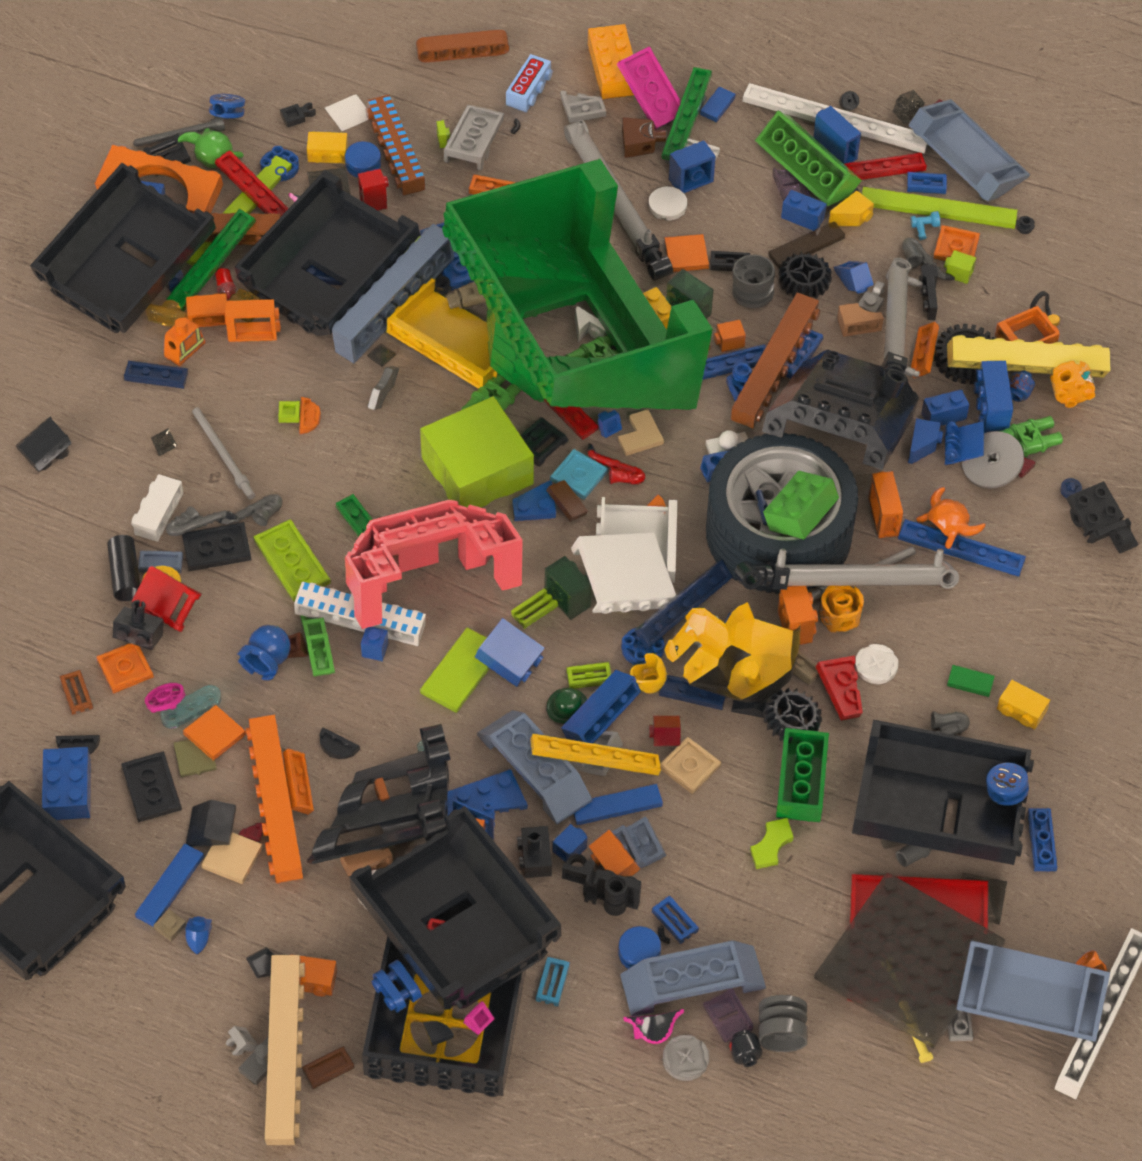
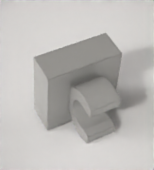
M234 1026L228 1031L231 1038L226 1041V1045L231 1047L235 1043L237 1045L236 1049L232 1052L233 1055L239 1056L244 1051L252 1052L258 1046L247 1028Z

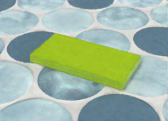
M291 519L253 536L254 542L293 602L296 600L302 582L315 583L321 587L331 584V579Z
M467 627L421 687L420 694L457 713L490 669L475 658L479 647L486 640V637Z

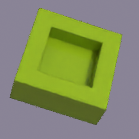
M444 120L436 121L439 148H445L447 139H450L449 128H445Z
M279 401V423H299L300 401Z

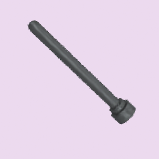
M215 116L214 119H211V122L138 138L133 141V144L136 147L168 140L177 133L181 136L186 132H202L206 128L213 129V131H223L225 126L223 118Z

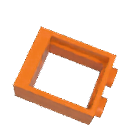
M274 299L225 301L228 342L277 340V332H281V324L279 320V307L275 308ZM270 317V322L236 323V318Z
M1036 306L997 323L995 336L996 338H1003L1005 341L1017 340L1018 338L1014 332L1033 323L1044 336V338L1038 341H1043L1046 344L1058 342L1060 333L1058 328L1050 322L1047 314L1039 306Z
M893 471L873 473L868 499L878 538L899 536L903 509Z

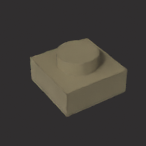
M168 909L153 926L157 932L172 942L186 927V921Z

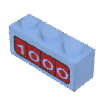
M530 54L506 91V105L527 112L530 106L535 104L537 95L542 93L546 81H549L552 77L551 61Z

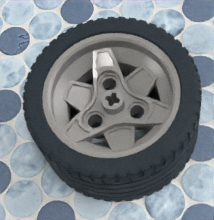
M784 433L782 438L771 434H762V436L758 435L753 437V439L749 438L745 442H740L736 447L731 448L730 452H727L716 465L709 486L706 540L716 562L723 560L733 576L732 579L735 581L738 580L735 576V569L738 564L749 561L754 565H768L769 561H777L780 549L786 550L785 564H844L851 548L858 507V487L847 463H844L842 457H839L827 445L824 446L823 443L816 442L815 439L810 437L808 439L806 436H797V434L793 433L791 435ZM798 470L833 479L839 499L805 539L792 536L783 537L784 534L770 531L768 525H763L755 494L757 490H762L765 501L769 505ZM754 495L755 500L744 501ZM750 523L760 524V531L752 527ZM759 586L756 588L757 591L780 594V590H773L770 586ZM806 586V587H807V590H809L810 588H815V587H817V586Z

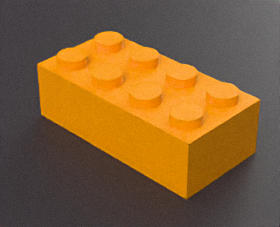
M625 24L589 28L588 47L602 99L634 95L617 66L619 61L633 55Z

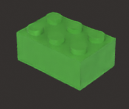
M798 470L763 513L770 531L805 539L839 499L833 479Z

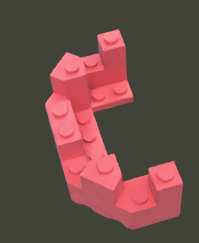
M446 500L370 520L366 531L361 533L354 543L353 550L349 551L345 556L346 584L354 596V616L362 629L382 624V593L387 592V583L402 579V572L439 563L438 543L457 538L458 558L466 570L486 565L492 555L494 558V579L501 590L521 586L522 538L506 514L499 512L496 515L490 514L484 508L473 505L464 507L458 505V501Z

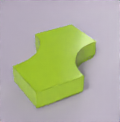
M788 818L766 822L764 838L758 844L750 846V852L756 869L778 865L777 855L779 850L785 844L792 842L794 838Z

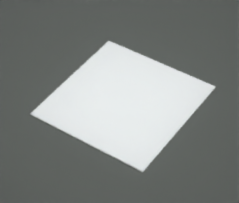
M356 94L325 107L341 131L368 120L365 111L366 107Z

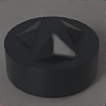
M853 91L843 93L839 99L840 106L846 111L857 108L859 96Z

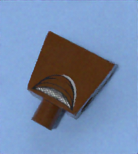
M622 118L625 158L653 154L655 152V142H666V130L655 131L654 121Z

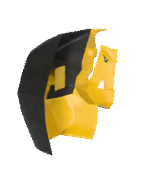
M748 602L738 606L731 613L726 623L722 622L705 608H692L685 616L687 622L673 640L668 641L664 649L667 658L674 662L695 641L700 642L702 646L698 648L684 666L682 677L688 680L691 686L747 703L758 702L778 692L791 681L800 645L801 623L796 630L792 631L754 619Z

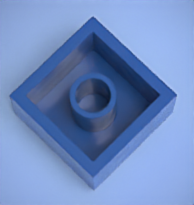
M705 140L670 153L669 181L674 188L681 190L683 193L714 182L716 156Z

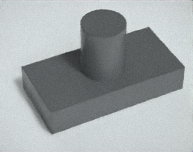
M269 1036L256 1046L255 1051L239 1067V1072L255 1085H258L267 1075Z

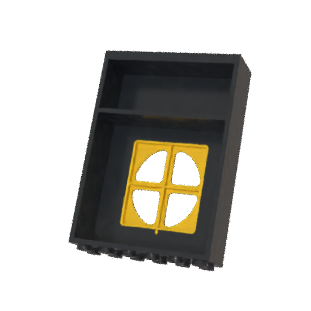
M466 898L434 919L447 921L472 904ZM387 936L380 970L382 969L388 974L390 972L388 965L395 960H399L413 978L423 996L430 990ZM526 970L477 1001L478 1004L481 1001L485 1003L494 1020L479 1034L477 1040L467 1051L455 1057L445 1056L447 1041L437 1044L434 1054L425 1053L415 1043L410 1029L412 1022L438 1021L449 1028L455 1027L471 1030L463 1023L464 1020L452 1017L453 1007L449 1010H444L441 1016L422 1014L414 1011V1007L419 1000L412 1002L407 998L404 1000L406 1008L399 1012H396L394 1009L391 1011L384 1001L385 996L382 992L378 993L376 991L362 1053L364 1075L371 1079H391L396 1083L406 1081L413 1082L418 1086H437L443 1090H450L452 1088L469 1094L479 1092L489 1097L503 1096ZM394 980L392 983L400 992L402 988L399 986L397 981Z

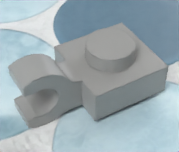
M877 281L872 293L868 291L864 293L858 303L859 306L869 312H878L884 302V298L881 296L884 292L883 287L885 283Z

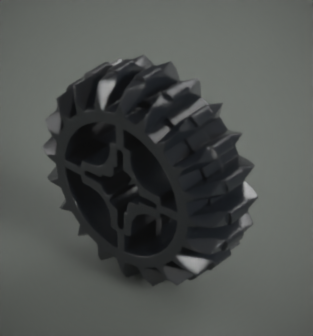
M800 252L799 255L793 253L792 257L787 256L785 261H782L778 280L782 290H786L787 295L792 294L793 299L796 293L817 299L819 295L823 296L825 291H828L832 281V271L829 268L828 262H824V257L818 258L817 254L812 256L810 252L807 254Z
M789 687L785 692L780 689L777 694L773 693L770 699L767 700L763 711L767 730H773L772 737L778 735L780 736L779 740L782 741L785 728L819 731L822 722V710L818 709V702H812L813 696L807 697L806 691L802 694L798 693L797 688L792 692ZM779 707H780L781 710H782V711H781V714H782V715H780V716H779L778 711H777V709H778ZM803 717H807V725H805ZM793 736L788 739V744L792 742Z

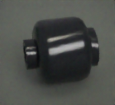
M749 1030L735 1033L729 1042L734 1062L744 1065V1067L755 1065L763 1054L757 1035Z

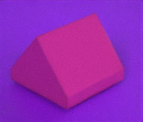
M481 1001L465 1017L463 1023L479 1035L494 1020V1017L485 1003Z

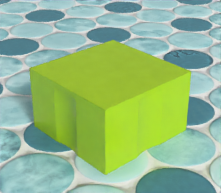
M494 396L420 428L421 457L435 479L443 486L448 499L458 501V505L464 507L473 505L482 508L495 499L509 496L534 484V455Z

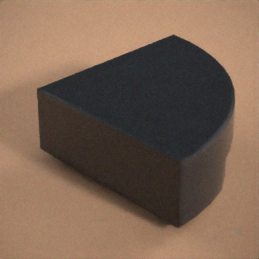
M438 1021L423 1022V1027L431 1046L454 1038L452 1030L447 1025Z

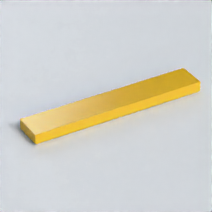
M532 734L530 739L532 755L652 775H659L661 771L658 754L539 734Z

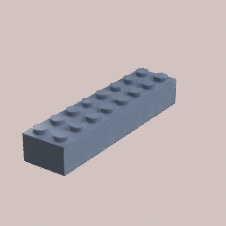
M432 224L428 229H425L421 237L416 242H413L403 255L398 257L396 263L391 268H388L378 281L372 284L371 289L366 294L361 295L358 302L347 310L345 316L340 321L335 322L332 327L336 353L355 364L387 330V318L395 312L396 308L402 306L409 296L414 295L424 283L426 284L430 279L435 280L454 260L451 242L443 235L442 228Z

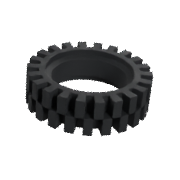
M957 324L954 325V330L950 326L946 332L943 331L941 337H938L934 355L935 365L937 368L940 367L939 372L941 374L946 372L945 377L947 379L952 375L953 382L957 383L958 378L962 379L961 384H965L966 379H969L970 384H974L977 369L948 367L947 344L952 337L957 335H963L966 338L985 337V339L989 340L995 339L994 337L990 338L991 333L989 331L983 334L984 328L980 327L977 331L975 330L976 325L973 324L971 329L968 328V324H963L962 329Z

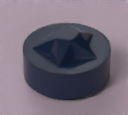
M1068 478L1062 482L1060 492L1065 498H1068V496L1081 491L1082 485L1078 480Z

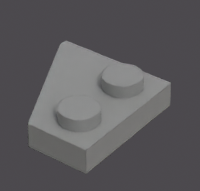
M560 91V97L569 123L606 116L602 97L587 96L580 93L577 96L567 95V91Z

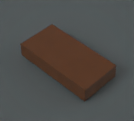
M565 480L548 486L546 491L570 522L587 514V508Z
M342 1046L303 1066L302 1071L312 1089H315L355 1067L346 1049Z

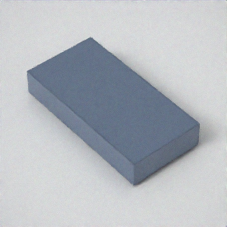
M140 551L138 570L140 573H146L150 566H169L178 573H181L183 552Z

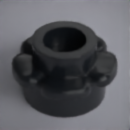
M1022 216L1016 221L1017 230L1022 234H1029L1035 228V221L1028 216Z
M438 276L435 278L434 292L446 294L452 289L448 277Z

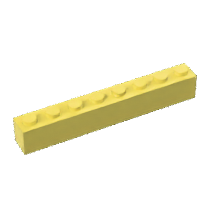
M963 335L952 337L947 344L948 367L980 369L981 361L1006 360L1007 371L1021 372L1024 370L1029 373L1053 374L1055 367L1062 363L1075 361V364H1080V361L1089 365L1092 377L1104 378L1110 372L1109 348H1102L1101 345L1088 347L1082 344L1064 345L1061 342L1046 344L1043 341L1025 342L1021 339L1005 341L1003 338L989 340L985 339V337L966 338Z

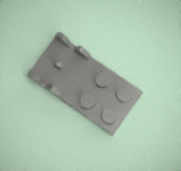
M467 105L444 148V162L449 163L450 157L475 162L477 163V170L482 171L484 160L487 161L489 157L490 145L504 120V113Z

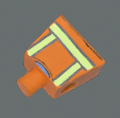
M186 317L176 319L175 325L165 334L164 357L179 367L205 344L199 326Z

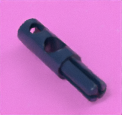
M757 490L755 492L758 501L757 505L763 525L767 526L763 511L768 505L763 491Z

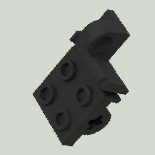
M1104 481L1074 493L1066 499L1071 507L1070 516L1073 523L1077 527L1083 528L1085 531L1084 537L1090 535L1087 540L1088 543L1091 542L1092 544L1110 536L1119 554L1139 545L1131 531L1132 523L1129 518L1122 520L1124 515Z
M573 854L568 858L566 864L563 863L562 879L583 884L584 902L588 903V900H590L595 905L597 899L603 900L605 911L612 916L623 914L626 907L638 910L641 881L635 877L617 875L610 870L602 871L597 869V872H595V862L587 860L581 854ZM575 862H579V863H581L583 866H582V867H576V866H572V864L575 863Z

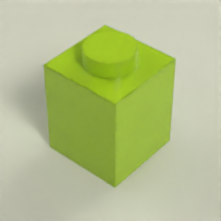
M954 250L951 257L946 258L944 264L946 273L953 275L955 280L968 284L974 271L976 257Z

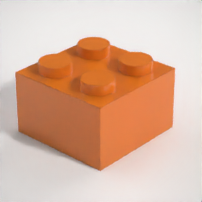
M806 586L787 587V590H780L778 615L781 626L794 631L801 623L800 645L812 643L813 635L816 634L815 623L818 622L817 611L812 608V593L808 592Z

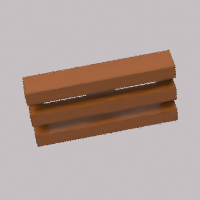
M81 670L59 676L72 715L76 714V711L79 710L84 712L86 708H89V710L93 709ZM78 676L86 699L85 703H82L74 677ZM67 679L70 680L78 705L74 706L66 683Z

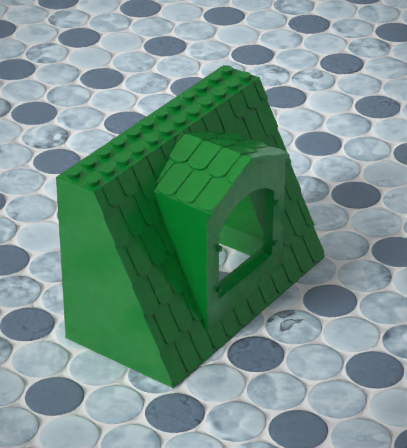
M601 159L446 203V210L443 214L445 220L442 227L443 235L451 242V247L459 255L462 266L466 267L470 279L474 280L477 285L479 294L483 295L488 307L490 366L511 384H515L532 399L538 402H543L544 399H547L550 406L587 408L592 406L618 409L620 407L635 409L653 408L665 410L697 409L713 328L694 300L671 306L667 329L655 313L610 243L618 185ZM585 300L619 352V354L607 358H578L557 355L555 357L549 356L548 358L544 355L523 320L531 316L533 318L537 317L538 314L564 306H573Z

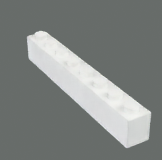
M1131 928L1110 971L1096 1042L1078 1038L1058 1078L1055 1090L1074 1099H1077L1142 964L1141 932Z

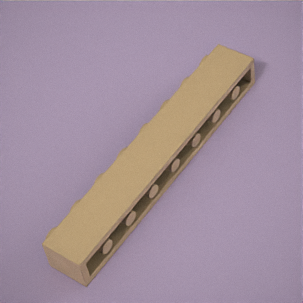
M272 955L265 1119L266 1145H295V1138H300V1123H296V1114L301 1113V1100H297V1091H301L302 1079L297 1077L298 1068H302V1053H298V1045H303V1031H299V1022L304 1021V1008H300V999H304L305 994L304 985H300L301 977H305V963H301L300 955Z

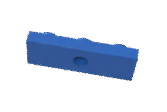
M1029 808L1027 813L1034 871H1057L1051 808Z

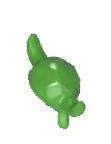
M206 128L202 135L196 132H186L178 138V142L194 144L196 159L208 168H216L215 160L229 150L238 159L244 156L240 151H233L230 140L221 131H210L209 128Z

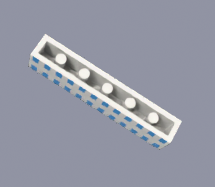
M301 583L294 602L295 614L313 619L324 617V622L365 632L366 628L362 629L354 616L353 594L340 592L334 588L321 587L315 583ZM382 603V624L372 627L388 630V639L418 646L425 627L426 614L418 610L401 608L395 604Z

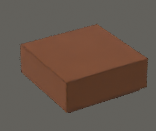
M383 777L375 779L374 789L378 800H388L389 794Z

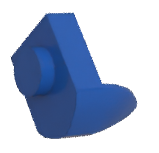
M197 916L188 920L186 941L195 954H199L208 942L212 929V919Z

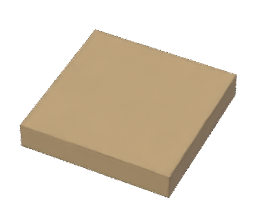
M687 737L660 764L662 772L693 794L721 766V761Z
M232 832L230 845H215L210 848L201 864L202 869L243 885L263 846L261 843Z

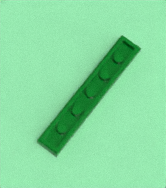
M693 67L663 149L662 159L670 161V153L686 148L712 77V70Z
M239 208L168 296L167 301L184 312L187 308L186 297L196 296L247 231L253 226L256 219Z

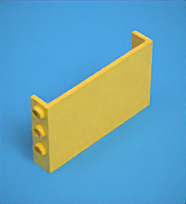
M430 279L414 295H410L407 301L402 306H398L395 312L387 318V333L479 389L487 383L488 379H492V377L497 378L498 374L490 366L487 322L465 309H460L459 307L450 309L447 298L434 292L435 280Z

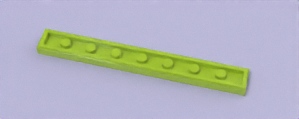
M277 155L271 160V164L257 175L270 190L281 181V175L275 173L277 167H285L287 173L292 169V163ZM279 168L277 170L279 174H282L285 171L283 168ZM242 192L223 213H236L240 208L250 214L257 205ZM204 242L187 263L193 266L212 242Z
M863 187L862 195L874 203L873 208L930 216L932 212L938 211L940 218L1012 229H1015L1016 209Z

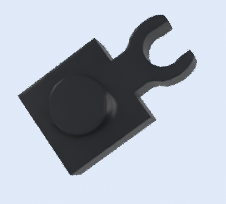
M311 102L306 103L303 107L295 104L280 109V115L289 128L305 122V117L315 116L316 109H313Z

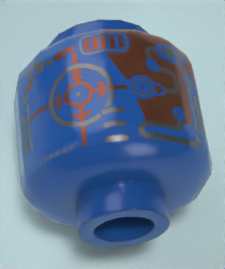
M1022 370L1021 372H1013L1009 378L1012 400L1017 402L1027 400L1035 387L1032 375Z

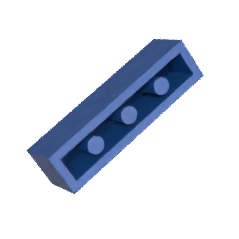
M615 670L561 727L565 738L593 744L641 693L635 677Z

